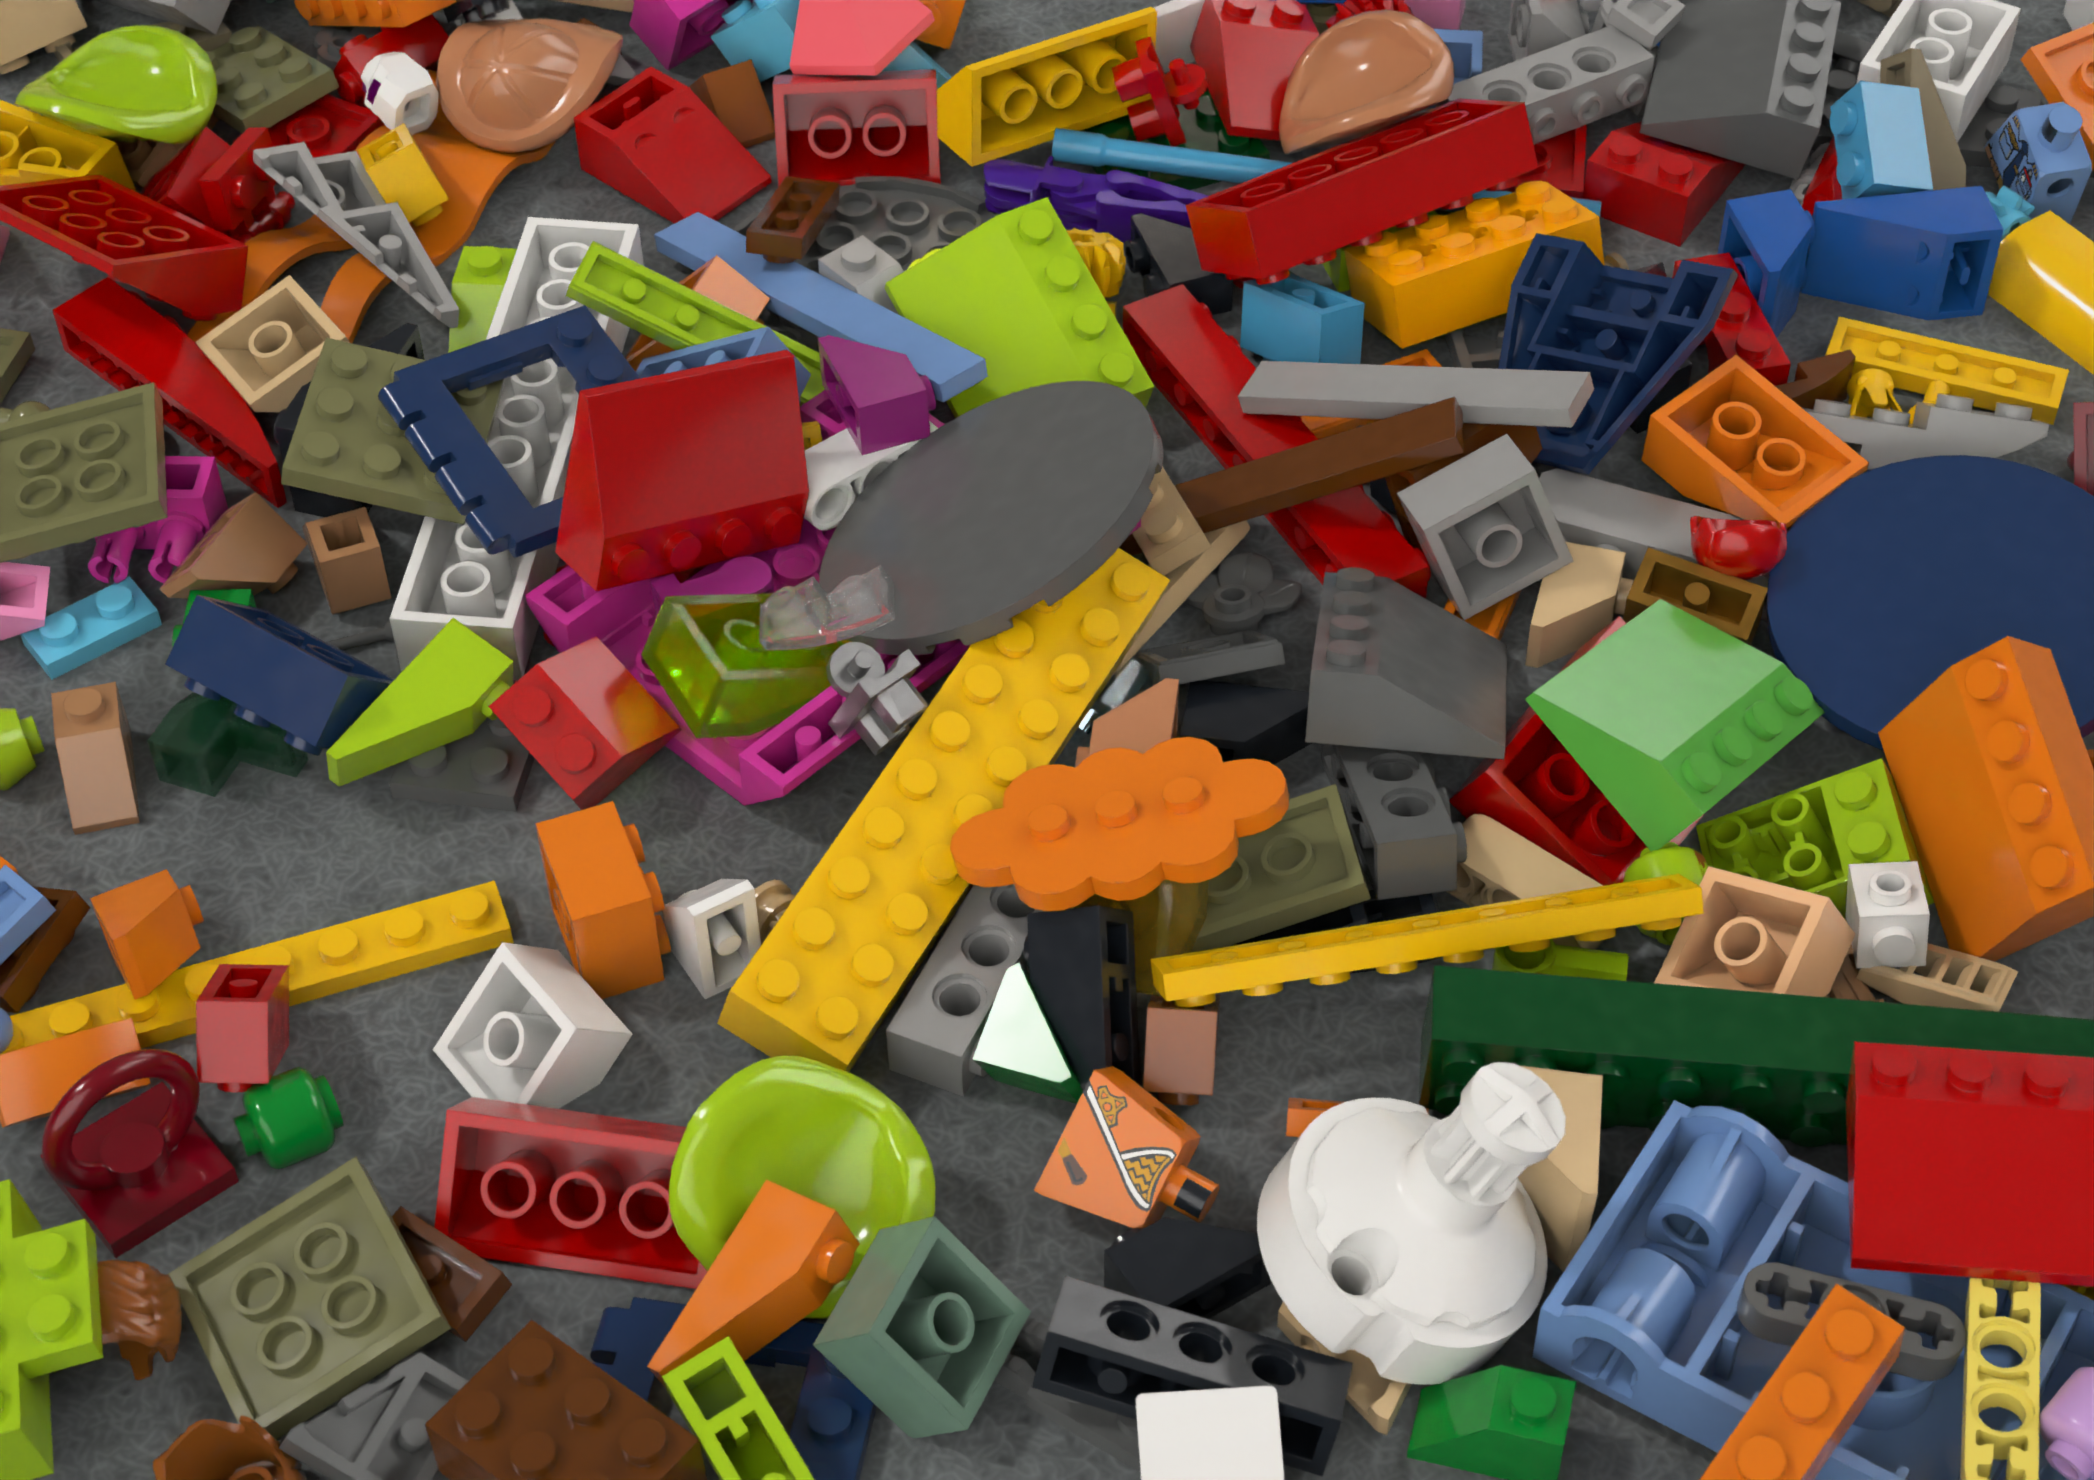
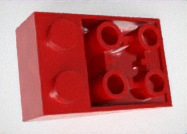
M652 66L573 117L581 170L674 224L696 212L718 221L772 183L771 175L688 86Z

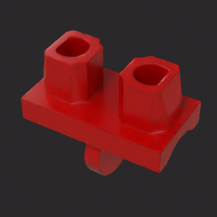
M1151 37L1135 41L1138 57L1111 69L1115 86L1122 102L1149 93L1152 99L1127 107L1129 119L1138 142L1166 133L1170 146L1175 147L1187 143L1178 119L1180 113L1177 105L1183 104L1187 110L1195 109L1199 105L1198 98L1205 93L1208 87V78L1205 71L1196 64H1185L1183 59L1177 58L1169 63L1170 71L1165 74Z

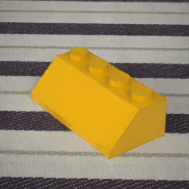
M1148 7L965 66L937 89V137L971 167L1051 141L1054 139L1056 128L1081 131L1129 115L1127 107L1152 99L1149 93L1122 102L1115 86L1111 68L1138 57L1135 41L1151 37L1156 50L1157 11L1152 7Z

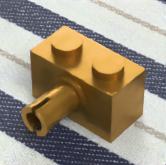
M1648 547L1627 596L1623 620L1628 623L1659 599H1662L1751 646L1761 620L1768 588Z

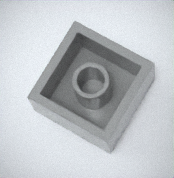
M1508 434L1501 436L1397 493L1437 583L1463 620L1474 616L1573 562L1536 470Z

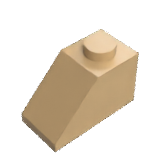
M1566 542L1573 562L1542 578L1530 625L1525 666L1538 668L1579 650L1581 646L1613 621L1615 614L1624 615L1626 599L1633 584V579L1622 577L1626 552Z

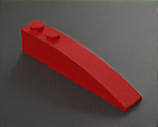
M109 277L104 278L52 310L64 351L118 391L154 382L163 402L164 425L206 456L215 457L217 464L275 507L279 508L287 503L284 487L281 484L277 460L259 422L240 394L205 356L198 345L182 331L179 324L171 316H162L149 307L136 291H127Z

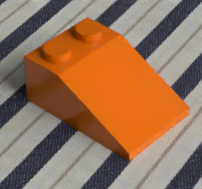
M1737 355L1727 360L1650 415L1641 459L1684 497L1745 520L1775 521L1777 528H1780V522L1786 523L1787 529L1800 516L1844 482L1867 471L1869 465L1867 460Z

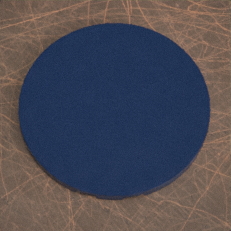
M1968 455L1914 458L1872 469L1847 480L1800 516L1787 532L1785 556L1769 574L1767 587V627L1770 642L1777 660L1783 662L1796 678L1807 685L1813 699L1825 712L1822 717L1835 727L1857 740L1883 750L1878 732L1951 665L2010 636L2051 649L2082 738L2094 731V496L2082 488L2041 469L2008 460Z

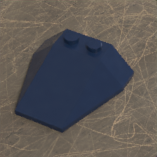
M1536 233L1512 282L1498 369L1590 372L1594 391L1573 427L1536 426L1542 450L1533 462L1589 475L1714 328L1738 277L1735 270L1682 260L1674 278L1603 265L1583 241Z

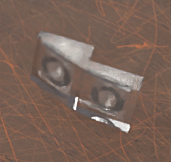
M880 565L861 576L853 575L844 579L828 594L814 577L794 587H783L774 592L765 603L760 605L759 642L766 650H793L831 644L876 629L895 619L894 582Z

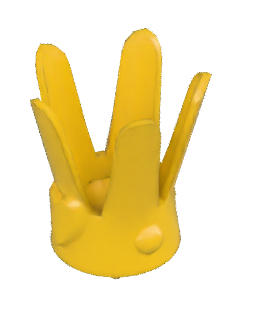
M1870 368L1859 371L1850 378L1847 385L1848 403L1851 404L1850 415L1866 418L1873 417L1874 408L1888 410L1892 408L1895 411L1903 412L1893 396L1894 383L1892 377L1887 372Z

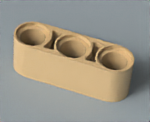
M1473 814L1462 823L1467 843L1466 862L1457 863V890L1446 892L1467 905L1475 907L1603 885L1496 820L1483 814ZM1575 935L1552 938L1557 945L1595 950L1604 941H1579L1575 939Z

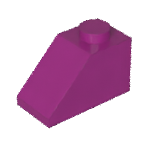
M831 335L818 338L822 385L862 455L930 436L929 411L936 408L933 387L926 375L919 376L906 354Z

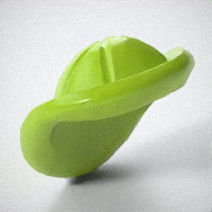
M133 25L102 33L82 45L52 70L26 85L16 97L15 104L76 130L118 142L134 143L138 140L143 142L151 140L168 144H182L194 138L208 124L217 102V79L208 54L193 39L179 31L157 25Z
M775 1056L763 1059L735 1073L720 1085L697 1108L688 1122L675 1155L669 1184L670 1213L676 1231L686 1247L707 1271L766 1180L836 1210L860 1244L854 1252L853 1263L848 1274L841 1282L833 1286L823 1304L805 1317L809 1319L829 1318L880 1229L934 1217L936 1188L932 1161L920 1135L904 1111L883 1092L862 1078L842 1069L801 1056Z

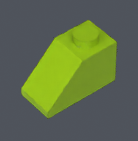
M492 246L463 247L452 280L451 296L459 308L458 327L450 328L449 352L486 340L517 249L495 248Z

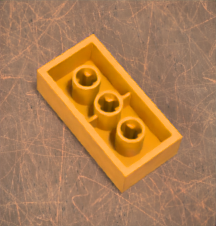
M1546 181L1523 183L1516 188L1515 192L1495 199H1475L1472 203L1466 205L1465 209L1444 216L1428 215L1429 219L1422 224L1394 233L1382 232L1383 238L1375 243L1344 249L1351 297L1365 303L1364 319L1402 349L1507 313L1512 282L1536 233L1583 241L1600 262L1605 265L1599 216Z

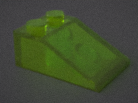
M820 592L666 596L641 655L696 738L748 736L781 723L831 686L827 678L829 659L841 645L852 641L843 635L827 613L822 603Z

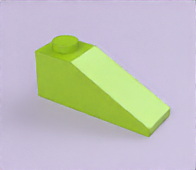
M452 618L326 752L329 780L339 787L473 734L487 717L491 720L497 719L498 717L488 706L513 685V660L458 620Z
M729 1336L662 1376L667 1392L692 1434L700 1440L701 1449L720 1480H814Z

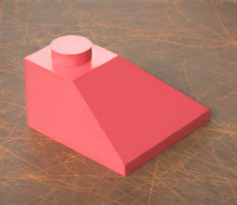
M800 0L789 65L793 75L877 76L935 21L932 11L919 0Z

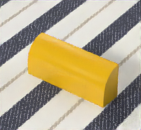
M2050 210L2020 225L2000 242L1988 295L2094 375V242Z

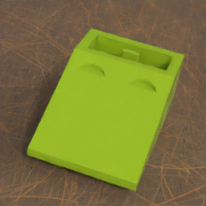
M1882 758L1696 825L1701 851L1710 867L1829 897L1845 920L1849 864L1918 861L1927 904L1934 903L1893 777Z

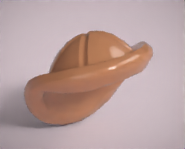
M1392 10L1367 11L1345 18L1323 31L1304 50L1290 75L1279 122L1280 141L1284 153L1290 154L1315 147L1343 144L1405 120L1408 116L1446 100L1452 93L1454 81V63L1450 50L1433 28L1406 12Z
M493 19L464 23L453 31L440 53L436 86L442 109L450 123L462 136L482 148L497 152L517 153L532 151L548 145L566 134L574 126L573 117L589 108L613 72L622 48L623 37L615 31L597 26L556 19Z

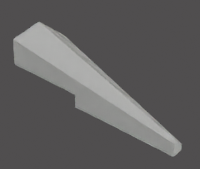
M305 142L253 150V162L438 320L450 328L458 327L459 308L400 206L397 202L386 204L366 172L362 160L356 151L313 158Z

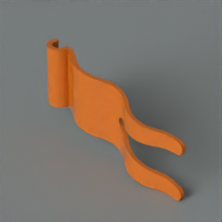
M427 69V71H428V73H429V75H430V77H431V79H432V81H433V83H434V85H435V87H436V89H437V86H436V74H437V71H436V70ZM438 96L437 115L428 129L415 133L412 136L449 199L440 204L443 210L435 218L419 226H414L412 221L409 223L435 267L443 263L468 240L489 198L504 177L522 164L536 162L544 158L556 141L532 151L517 153L497 152L482 148L470 142L453 127L442 109ZM385 125L377 128L359 144L355 151L358 153L357 150L391 130ZM315 214L304 223L292 228L270 230L258 234L245 243L249 247L242 308L265 293L284 271L299 260L317 253L353 249L354 247ZM359 252L348 259L338 270L325 294L321 309L344 333L349 342L353 343L371 303L392 280ZM238 311L217 314V318L211 321L197 320L186 335L196 343L197 340Z

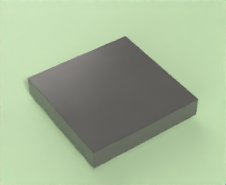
M1252 630L1139 650L1133 656L1137 676L1153 684H1157L1165 678L1179 679V684L1285 664L1282 642Z

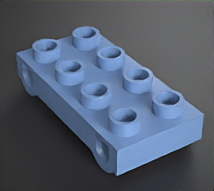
M1674 1100L1542 1305L1532 1357L1719 1453L1792 1348L1791 1346L1761 1339L1750 1333L1740 1322L1737 1315V1302L1744 1280L1751 1269L1763 1263H1782L1935 1302L1952 1310L1960 1318L1964 1327L1966 1297L1970 1277L1851 1268L1849 1188L1847 1182L1789 1155L1783 1144L1767 1128L1745 1114L1720 1106L1690 1108ZM2040 1283L2039 1415L2080 1367H2094V1300L2061 1284ZM1997 1288L1995 1289L1997 1293L1995 1317L2005 1316L2009 1318L2012 1303L2009 1297V1290ZM1774 1294L1766 1295L1768 1296L1769 1307L1777 1310L1783 1309L1780 1304L1781 1297ZM1808 1303L1810 1307L1806 1318L1811 1320L1817 1311L1818 1305ZM1918 1333L1922 1338L1921 1346L1928 1349H1936L1932 1345V1336ZM1990 1345L1980 1351L1986 1361L1998 1367L2012 1368L2023 1362L2022 1357L2017 1351L2005 1345ZM1964 1347L1954 1370L1940 1380L1923 1381L1888 1372L1814 1480H1960ZM1990 1407L1979 1413L1983 1423L1997 1431L2009 1432L2020 1428L2022 1425L2021 1420L2016 1414L2001 1407ZM2039 1430L2038 1480H2068L2047 1461L2045 1451L2049 1446ZM1993 1459L1990 1480H2005L2007 1460Z

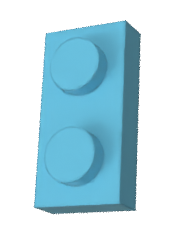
M128 576L120 583H114L45 617L44 627L20 635L24 646L52 680L161 626L162 622L157 608L132 578Z

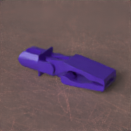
M1049 156L1044 167L1001 158L985 162L984 195L988 211L1002 214L1047 197L1064 228L1069 230L1073 228L1078 230L1093 229L1098 233H1109L1122 243L1131 239V216L1142 213L1191 228L1186 205L1208 197V195L1119 170H1112L1106 175L1080 173L1075 170L1053 166V157Z

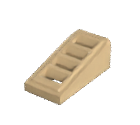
M1928 943L1926 966L1900 967V969L1888 966L1861 968L1856 979L1863 981L1864 984L1903 1004L1999 1012L2018 971L1988 959Z

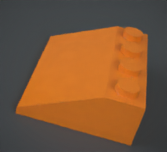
M2007 636L1951 665L1878 732L1949 949L1994 962L2094 916V769L2051 649Z

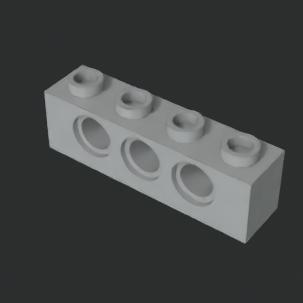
M1613 25L1457 82L1453 84L1451 95L1446 100L1437 103L1436 107L1458 98L1525 102L1533 144H1537L1646 102L1651 83L1654 56L1637 41Z
M1014 884L987 888L973 885L886 1029L889 1070L960 1096L965 1095L976 1074L982 1077L987 1075L982 1067L972 1058L1006 969L1019 962L1029 973V967L1024 956V941L1028 934L1027 913L1044 912L1030 908L1019 899ZM1081 904L1072 908H1080Z

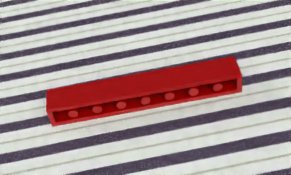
M1183 284L1123 306V332L1152 383L1225 469L1322 439L1317 438L1302 421L1301 416L1243 413L1238 395L1256 370V367L1243 354L1236 338L1232 335L1228 336L1214 321L1207 305L1203 302L1199 303ZM1362 484L1264 515L1322 585L1325 572L1337 573L1338 570L1343 568L1356 567L1367 569L1373 572L1375 576L1388 577L1426 599L1427 583L1431 578V570L1425 555L1420 549L1413 548L1397 530L1389 513L1384 510L1380 511L1366 495Z

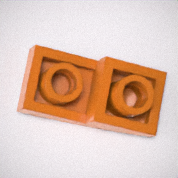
M132 1018L1 1054L0 1122L2 1128L50 1116L63 1095L89 1071L116 1056L141 1050ZM143 1078L124 1084L108 1093L102 1099L142 1089L151 1084L150 1079Z

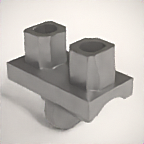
M846 643L841 645L832 654L827 665V678L832 688L841 696L846 697V700L828 723L839 739L855 729L873 754L877 755L901 739L910 729L908 724L914 721L929 706L909 680L921 665L909 649L897 657L886 673L880 654L864 643Z

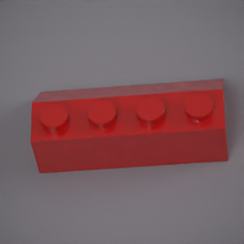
M471 1097L447 1109L434 1228L477 1256L697 1289L708 1272L681 1240L670 1213L669 1184L671 1170L686 1127Z

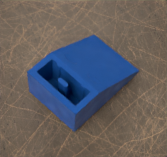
M1982 186L1815 202L1813 212L1815 239L1808 247L1805 262L1807 281L1806 285L1800 288L1801 293L1923 320L1983 315L2004 229Z

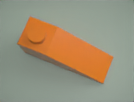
M766 1180L647 1367L665 1387L663 1375L727 1336L730 1337L743 1361H745L823 1304L833 1286L841 1282L848 1274L853 1263L854 1252L860 1243L836 1210Z

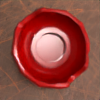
M1700 516L1690 518L1691 548L1693 556L1699 565L1729 576L1749 580L1767 574L1785 556L1787 550L1786 523L1780 522V528H1777V523L1770 520H1729Z

